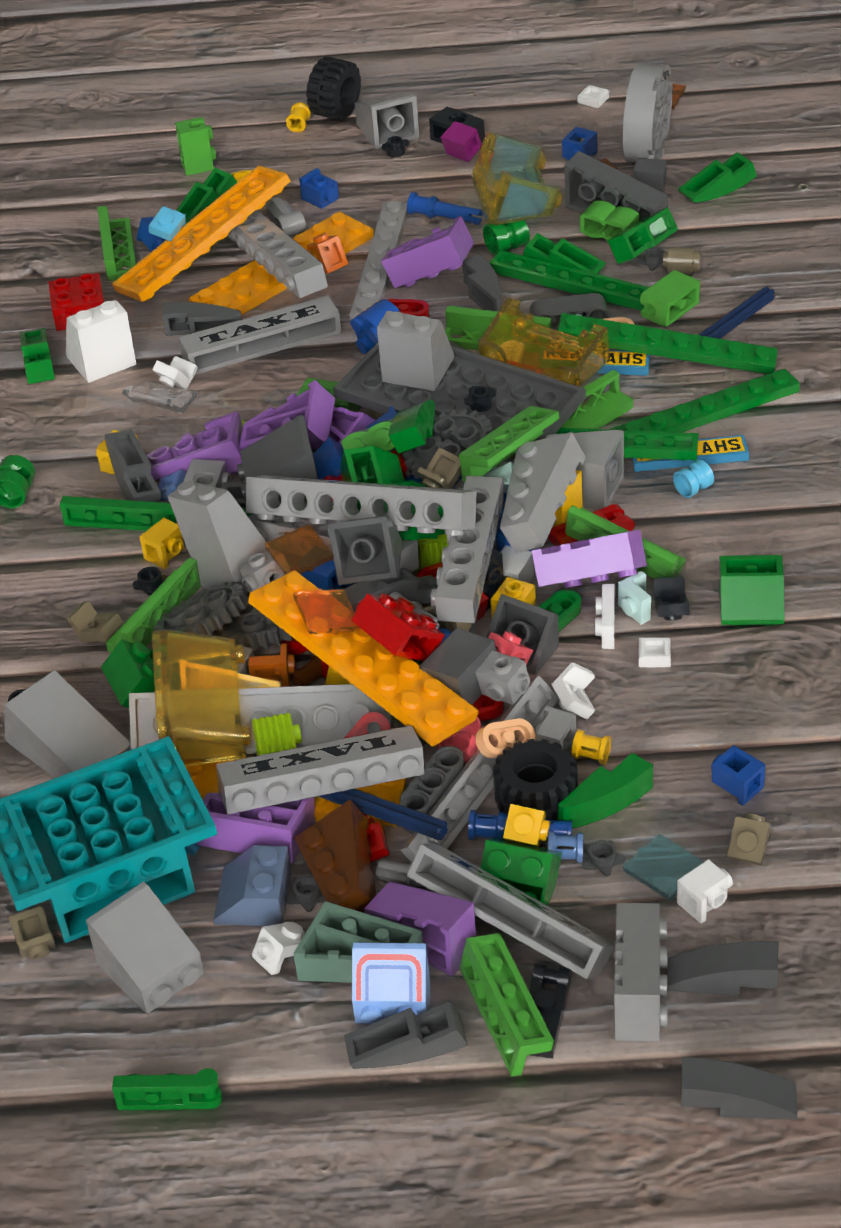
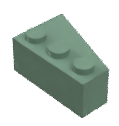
M325 901L293 953L298 981L352 983L353 943H423L422 930Z

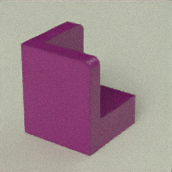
M456 121L441 136L446 153L467 162L482 147L477 129Z

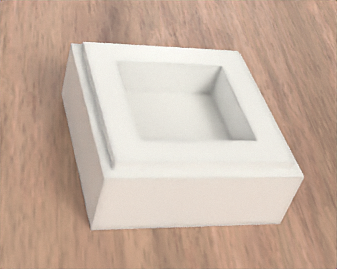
M589 85L577 96V101L579 104L599 108L609 98V90Z
M639 638V667H671L670 638Z

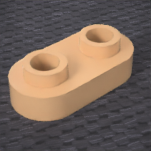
M518 718L490 723L480 728L476 734L475 741L482 755L487 758H497L498 755H503L505 748H513L516 742L521 741L525 743L527 739H535L536 741V734L528 721Z

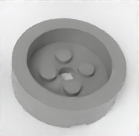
M637 63L632 71L623 119V151L627 162L636 163L637 158L662 159L665 150L661 148V144L664 143L665 139H668L673 93L672 81L667 80V76L671 75V69L668 65Z

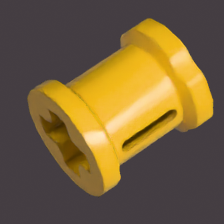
M297 102L293 104L291 114L286 118V126L292 132L304 131L307 125L306 121L311 117L309 106L305 103Z
M578 729L573 739L571 756L575 757V759H579L580 756L598 760L599 764L605 765L611 751V736L605 735L601 738L587 735L584 730Z

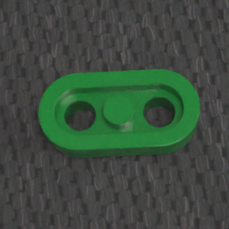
M560 590L555 592L539 607L558 614V632H560L581 613V596L573 590Z

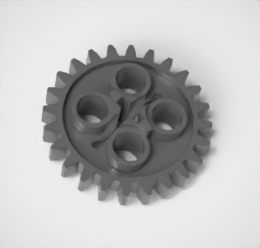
M453 409L451 414L447 416L443 411L440 414V418L436 419L434 417L432 437L427 438L424 445L405 451L403 454L407 468L410 473H413L414 478L417 479L420 477L417 473L419 467L426 469L439 447L459 457L461 452L494 431V427L490 419L487 420L484 414L478 416L476 410L468 414L467 409H464L460 414H457L456 410Z
M224 582L219 587L214 585L209 590L203 589L192 594L188 600L180 601L181 604L172 607L171 612L163 614L164 618L157 621L158 625L154 626L155 631L153 632L162 647L167 646L168 649L173 646L178 648L183 643L187 646L195 639L198 642L207 636H211L214 630L223 629L222 625L233 622L231 618L239 616L241 614L240 611L246 609L245 604L248 603L249 597L239 582L236 584L231 582L228 585Z
M249 603L245 604L246 609L241 610L239 616L231 618L233 622L222 625L223 629L218 630L221 643L251 647L253 651H256L261 646H264V649H268L270 644L279 646L283 640L292 641V637Z

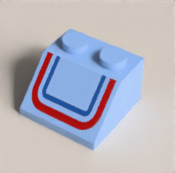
M353 943L352 1003L355 1023L370 1025L408 1008H412L416 1015L429 1010L431 987L425 943Z

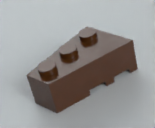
M350 799L295 836L294 839L326 902L365 913L364 908L376 896L374 873L370 867L369 856L372 855L371 846L367 838L369 823L368 819Z

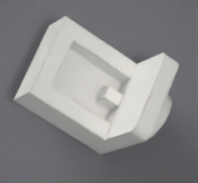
M175 356L170 366L157 360L152 370L160 376L159 381L171 388L175 385L187 390L198 367L189 361Z
M571 663L551 684L560 699L559 705L564 711L588 719L596 711L584 691L595 678L592 671L576 663Z
M293 921L262 927L252 957L271 975L279 974L284 958L294 956L293 953L304 937L305 932L303 928Z

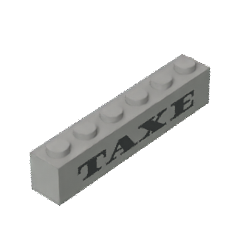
M328 295L178 337L182 359L198 367L195 373L197 375L341 334L340 314Z
M411 725L216 764L219 793L227 814L424 775L423 746Z
M421 844L406 875L435 893L474 902V914L477 917L586 979L601 976L616 945L438 844Z

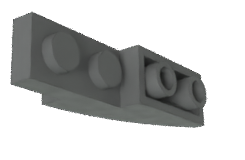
M401 568L397 578L358 582L345 588L333 596L332 599L354 615L358 603L365 598L367 593L380 596L382 593L390 595L393 592H398L411 602L416 601L421 604L431 603L432 589L438 586L436 578L432 575L414 577L407 569Z

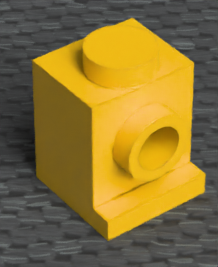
M166 518L161 519L139 536L144 559L163 569L168 568V561L185 549L184 539L178 524Z

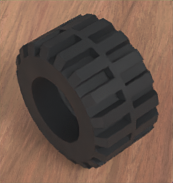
M327 56L318 60L310 73L306 92L307 104L313 114L340 121L347 119L352 114L353 109H355V102L359 100L361 90V76L357 65L353 62Z
M527 739L525 743L521 741L514 743L513 748H505L503 755H498L496 764L493 766L494 793L497 809L499 812L508 814L510 804L544 811L546 813L545 819L558 820V804L578 787V768L575 757H571V752L568 749H562L561 744L556 742L550 744L549 740L545 739L541 741Z

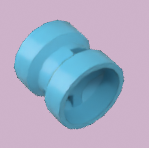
M699 459L691 463L688 469L683 468L675 472L673 482L680 495L690 498L697 494L699 489H706L714 483V474L710 466L705 461Z

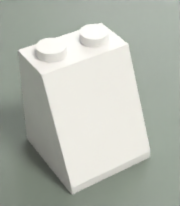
M116 299L106 301L99 306L79 311L75 315L67 317L66 356L88 383L136 365L127 312Z

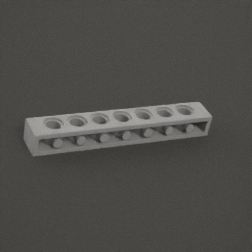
M258 210L250 214L244 223L237 225L229 232L228 237L231 241L237 243L238 247L244 249L249 257H253L259 266L262 265L269 274L276 277L279 283L282 282L288 291H292L299 298L328 287L323 264Z
M258 475L246 477V513L257 514V519L274 520L276 515L283 516V521L301 522V518H309V523L328 524V520L341 522L388 515L397 531H408V526L417 527L418 533H436V529H445V535L461 536L464 534V530L475 528L477 491ZM279 494H280V496H281V504L279 503V500H278ZM305 496L307 498V506L304 503ZM331 497H332V499H333V501H334V507H333V508L331 507V504H330ZM357 500H359L361 504L360 511L357 508ZM384 502L388 505L387 513L384 510ZM412 503L415 506V515H413L411 512ZM439 505L443 508L442 518L438 513Z

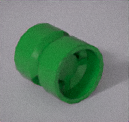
M518 213L503 218L502 222L496 220L483 226L484 242L489 252L494 256L500 250L508 252L510 248L517 249L527 245L530 241L526 221Z
M9 455L1 460L0 506L16 508L24 503L36 474L34 465L25 457Z

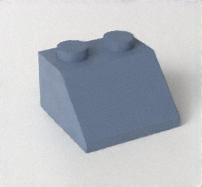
M253 845L224 867L214 914V925L270 926L284 923L286 900L292 876L288 846Z

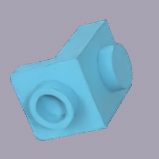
M163 206L149 224V233L172 241L179 230L186 224L185 214Z

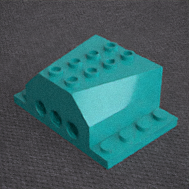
M170 736L0 798V871L17 911L49 900L65 943L88 935L86 919L143 881L150 887L163 905L196 893L185 847L218 835L216 825Z

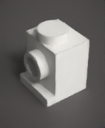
M708 859L677 880V904L702 924L706 921V913L711 909L720 907L727 899L728 888L733 885L730 874L725 869L717 867Z

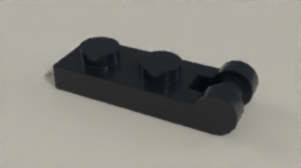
M536 963L534 965L529 992L554 1043L551 1051L531 1054V1056L551 1059L554 1057L571 983L572 970L560 967L559 970L547 969V965ZM545 983L557 985L556 990L544 988Z

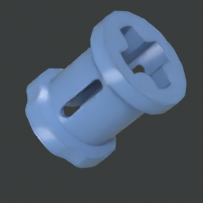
M549 832L548 850L562 852V860H576L577 863H583V832H578L576 836L555 835L554 832ZM557 846H573L574 849H559Z

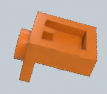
M323 233L314 237V242L307 245L308 251H315L318 260L323 264L325 274H329L349 264L338 235L328 236L327 233Z
M287 643L281 644L280 655L249 657L248 667L250 676L281 682V687L289 686L290 673L295 672L296 667L294 654L289 655Z

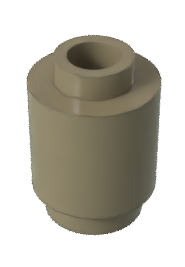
M669 247V251L663 254V268H667L668 273L673 270L683 274H693V272L700 271L701 251H695L694 248Z

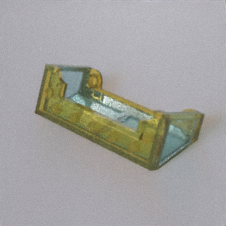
M486 131L471 178L487 223L499 225L553 215L555 208H559L562 201L560 188L558 186L551 187L546 185L540 170H543L546 162V156L543 155L542 147Z

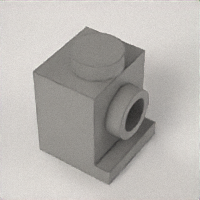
M545 706L543 710L544 721L543 723H538L534 730L536 741H541L542 739L549 740L550 744L556 742L562 745V749L569 750L577 731L576 714Z

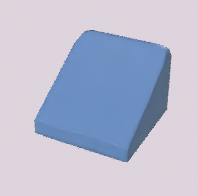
M178 470L160 479L158 484L161 492L160 501H169L167 496L177 490V487L183 483L186 475L183 470Z

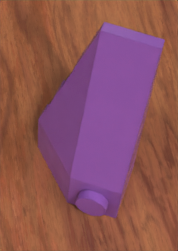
M238 411L205 423L206 429L192 437L188 432L181 436L182 439L171 448L162 446L147 454L146 456L152 465L151 475L153 479H161L178 470H183L187 473L192 459L225 461L227 473H238L237 464L242 463L240 454L242 449L239 448L243 429Z

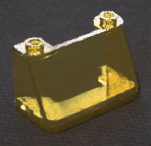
M509 297L478 342L479 353L482 356L578 387L601 370L609 359L608 332L606 327L594 324L590 333L582 330L578 337L534 324L533 314L528 313L527 316L524 315L519 309L520 301Z
M166 629L153 631L155 704L159 739L170 736L185 767L247 758L246 745H251V734L249 725L243 726L241 720L237 670L240 669L239 664L245 663L243 645H237L236 639Z

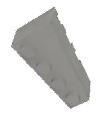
M572 432L533 442H525L517 448L500 525L501 531L515 553L544 546L557 519L555 512L560 506H563L567 498L564 493L568 485L574 484L577 478L575 470L578 465H583L586 459Z
M617 903L615 1041H660V1026H667V1004H660V997H667V975H660V968H667V946H660V940H667V918H660V903Z

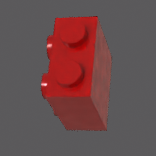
M86 273L78 277L58 278L48 281L56 331L66 330L67 317L104 303L99 273Z
M367 593L365 598L358 603L356 613L351 619L354 624L393 655L424 661L439 646L445 636L436 628L437 623L424 614H417L414 611L415 606L410 601L402 597H398L396 600L384 593L380 596Z

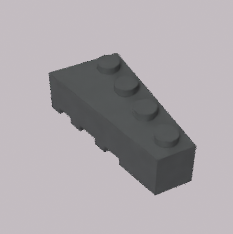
M580 151L564 165L565 208L583 213L593 201L602 200L613 204L615 207L622 206L635 210L639 213V221L668 207L667 194Z

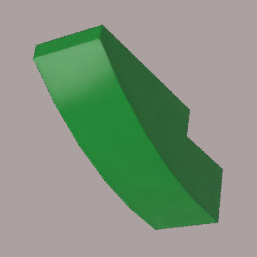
M736 152L723 163L714 160L679 187L678 190L694 203L704 202L737 190L753 180L757 175L753 162Z
M215 167L203 184L196 181L176 211L185 214L187 224L234 186L237 180L233 175Z
M665 207L608 240V244L617 263L620 264L635 258L646 249L656 246L676 232L678 227L669 208Z
M539 233L525 246L523 256L599 274L606 265L604 261L563 238L556 244Z
M46 328L19 332L28 384L54 380L55 376Z
M427 400L403 409L394 416L388 436L398 453L424 445L426 439L432 437L435 403L433 400Z
M631 753L612 771L602 766L598 767L558 804V820L572 821L573 829L602 820L623 810L653 788V764Z

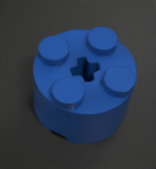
M381 299L350 320V324L358 338L356 345L363 354L368 353L378 343L377 326L387 311H400L388 300Z

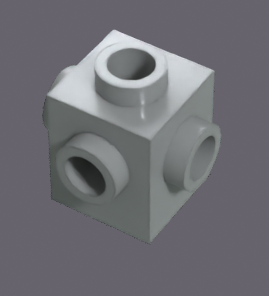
M271 550L254 554L248 559L246 564L239 567L243 576L242 584L249 594L290 573L283 554Z
M492 651L475 672L481 694L495 701H503L514 705L520 696L527 692L531 684L525 661L496 651Z

